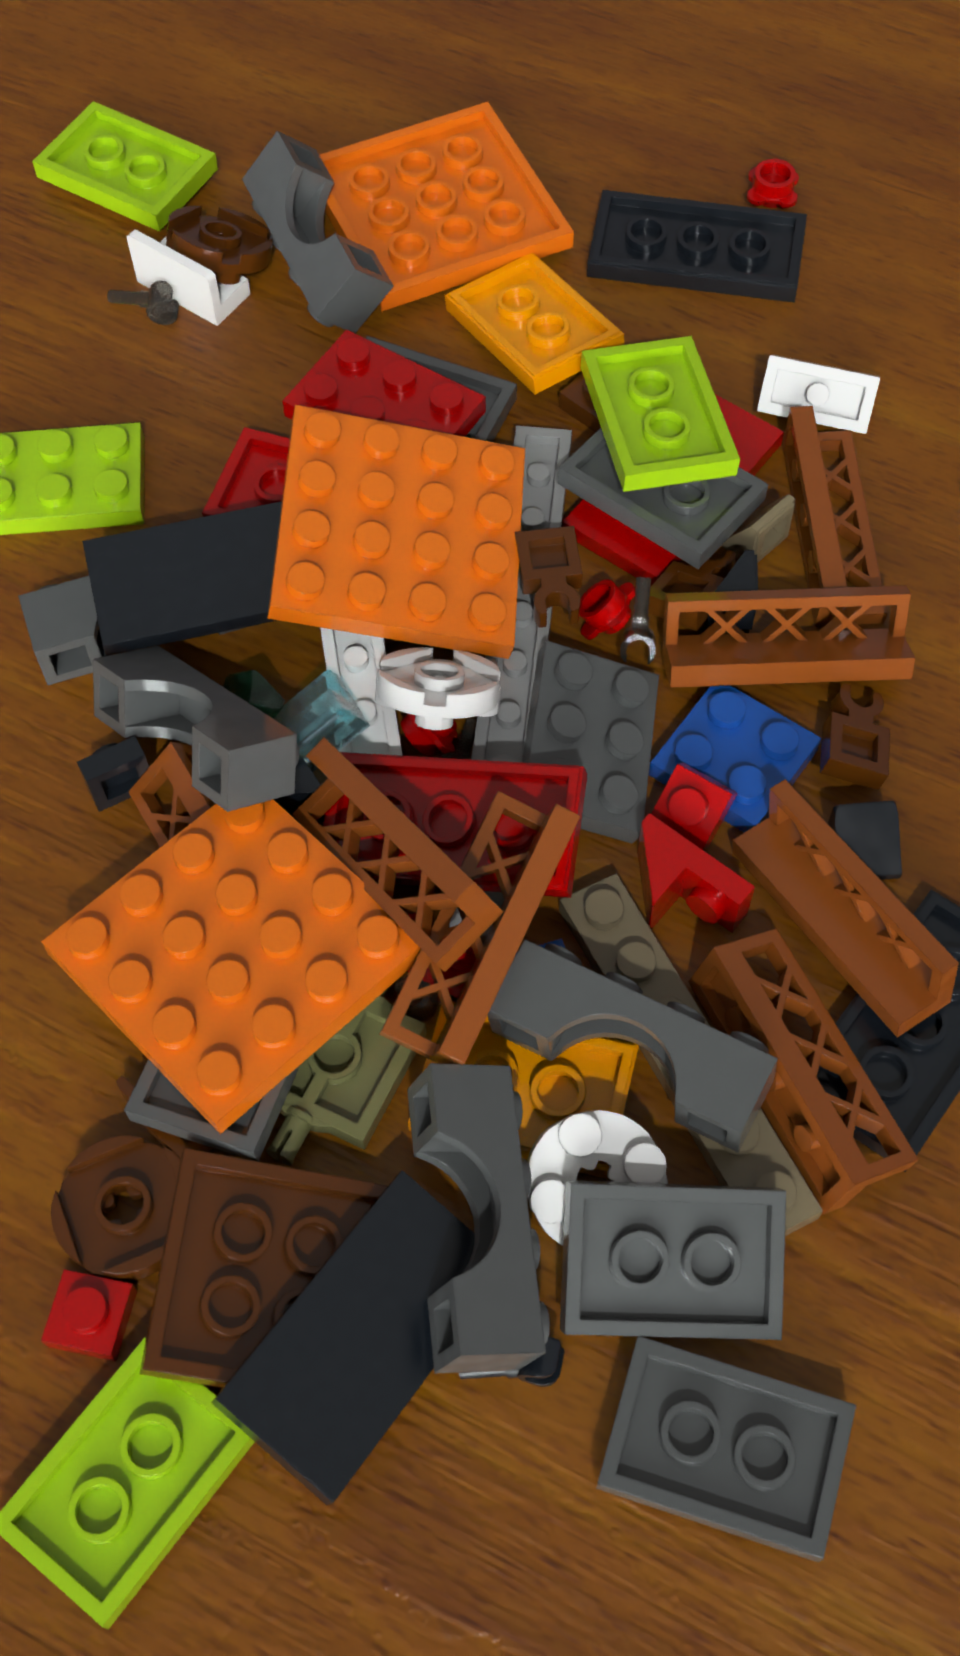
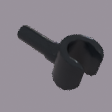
M548 1337L545 1344L546 1353L518 1371L461 1372L459 1376L460 1379L507 1376V1378H519L532 1385L548 1387L554 1384L560 1377L565 1351L561 1347L559 1340Z

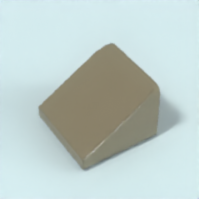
M787 494L755 511L721 546L727 551L736 552L737 559L741 557L745 550H754L758 563L788 537L795 507V498Z

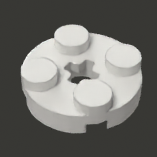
M416 647L394 651L385 655L380 660V669H378V675L376 676V703L383 707L394 708L401 712L415 715V723L419 727L429 730H445L453 726V719L474 716L489 717L499 712L501 672L495 663L482 656L466 651L453 650V661L433 659L434 647Z
M603 1110L570 1114L561 1121H557L546 1128L534 1143L527 1158L531 1170V1189L528 1196L529 1206L542 1229L560 1245L563 1246L566 1180L576 1181L577 1174L581 1168L593 1170L597 1166L598 1161H602L609 1166L607 1177L613 1182L668 1184L666 1176L667 1164L664 1154L656 1146L649 1133L628 1117Z

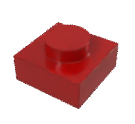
M684 762L677 763L651 814L704 850L709 848L738 793Z
M64 1269L41 1341L50 1348L116 1362L138 1292L131 1283Z

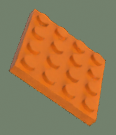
M489 102L319 155L334 181L325 207V213L338 235L373 250L394 285L378 305L381 311L472 282L531 253L535 254L538 258H543L573 248V229Z
M295 405L291 424L267 619L509 659L515 646L519 572L515 532L521 531L525 448Z
M274 799L229 812L217 804L213 805L41 941L48 955L219 1134H222L279 1082L293 1072L411 969L421 950L364 890V882Z

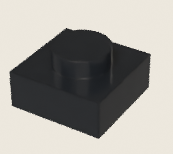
M135 736L120 743L104 745L91 756L77 762L87 789L99 812L131 798L128 793L129 790L149 768L146 756Z

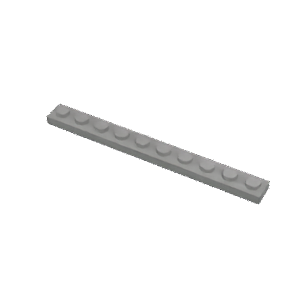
M516 425L513 446L525 448L521 531L562 527L566 488L558 484L559 467L570 457L572 430ZM519 572L514 649L509 659L485 655V658L495 663L501 672L499 712L489 717L477 716L471 760L522 762L537 657L546 640L549 641L553 606L547 609L546 627L539 628L534 620V597L536 593L522 594ZM484 891L500 908L504 901L502 893ZM456 908L449 927L458 925L462 921L458 908ZM491 926L480 936L482 943H484Z

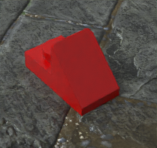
M649 813L642 820L637 854L646 920L650 929L658 923L677 899L682 897L686 900L690 910L700 919L711 924L717 922L733 933L748 914L755 886Z

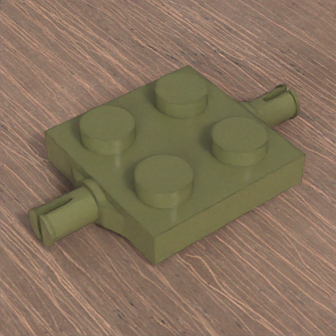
M387 990L300 1065L280 1111L285 1120L270 1147L266 1150L269 1156L277 1161L281 1157L283 1164L292 1166L293 1160L309 1131L330 1133L363 1150L366 1149L416 1055V1052L379 1035L392 1008L388 1001L383 998ZM408 1015L404 1016L400 1026L425 1038L427 1035L426 1024Z

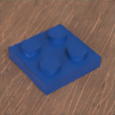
M730 685L710 686L650 762L649 776L666 786L677 763L684 762L736 791L738 794L724 821L745 833L769 818L770 788L785 779L792 786L818 751L822 738Z

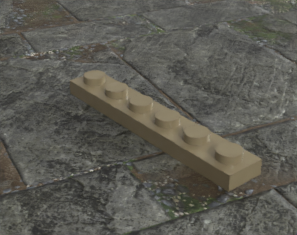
M617 873L573 893L571 898L564 897L560 899L559 912L596 973L604 977L608 972L623 975L642 989V995L664 1005H667L670 1001L682 1003L697 1011L705 1019ZM705 1019L704 1024L710 1026L707 1020ZM639 1046L675 1107L674 1088L667 1071L653 1054ZM761 1108L739 1153L687 1128L720 1186L772 1187L786 1191L785 1236L819 1219L823 1212L821 1206Z

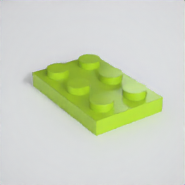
M94 101L32 161L37 178L159 232L168 223L169 215L173 211L182 208L218 170L216 154Z
M692 336L582 351L580 368L623 492L737 475L740 457Z
M141 422L0 433V535L144 524V433Z
M146 1337L0 1511V1536L100 1626L108 1630L255 1443L211 1403L216 1395L203 1384L140 1375Z

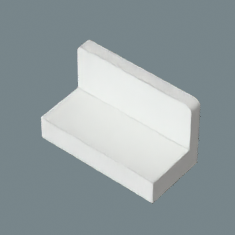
M136 229L127 236L137 282L216 326L250 295L248 278L241 275L240 282L237 284L218 283L213 271L167 247L166 237L161 242H158Z
M770 355L757 411L788 418L790 407L813 406L816 424L866 434L880 376L778 355Z

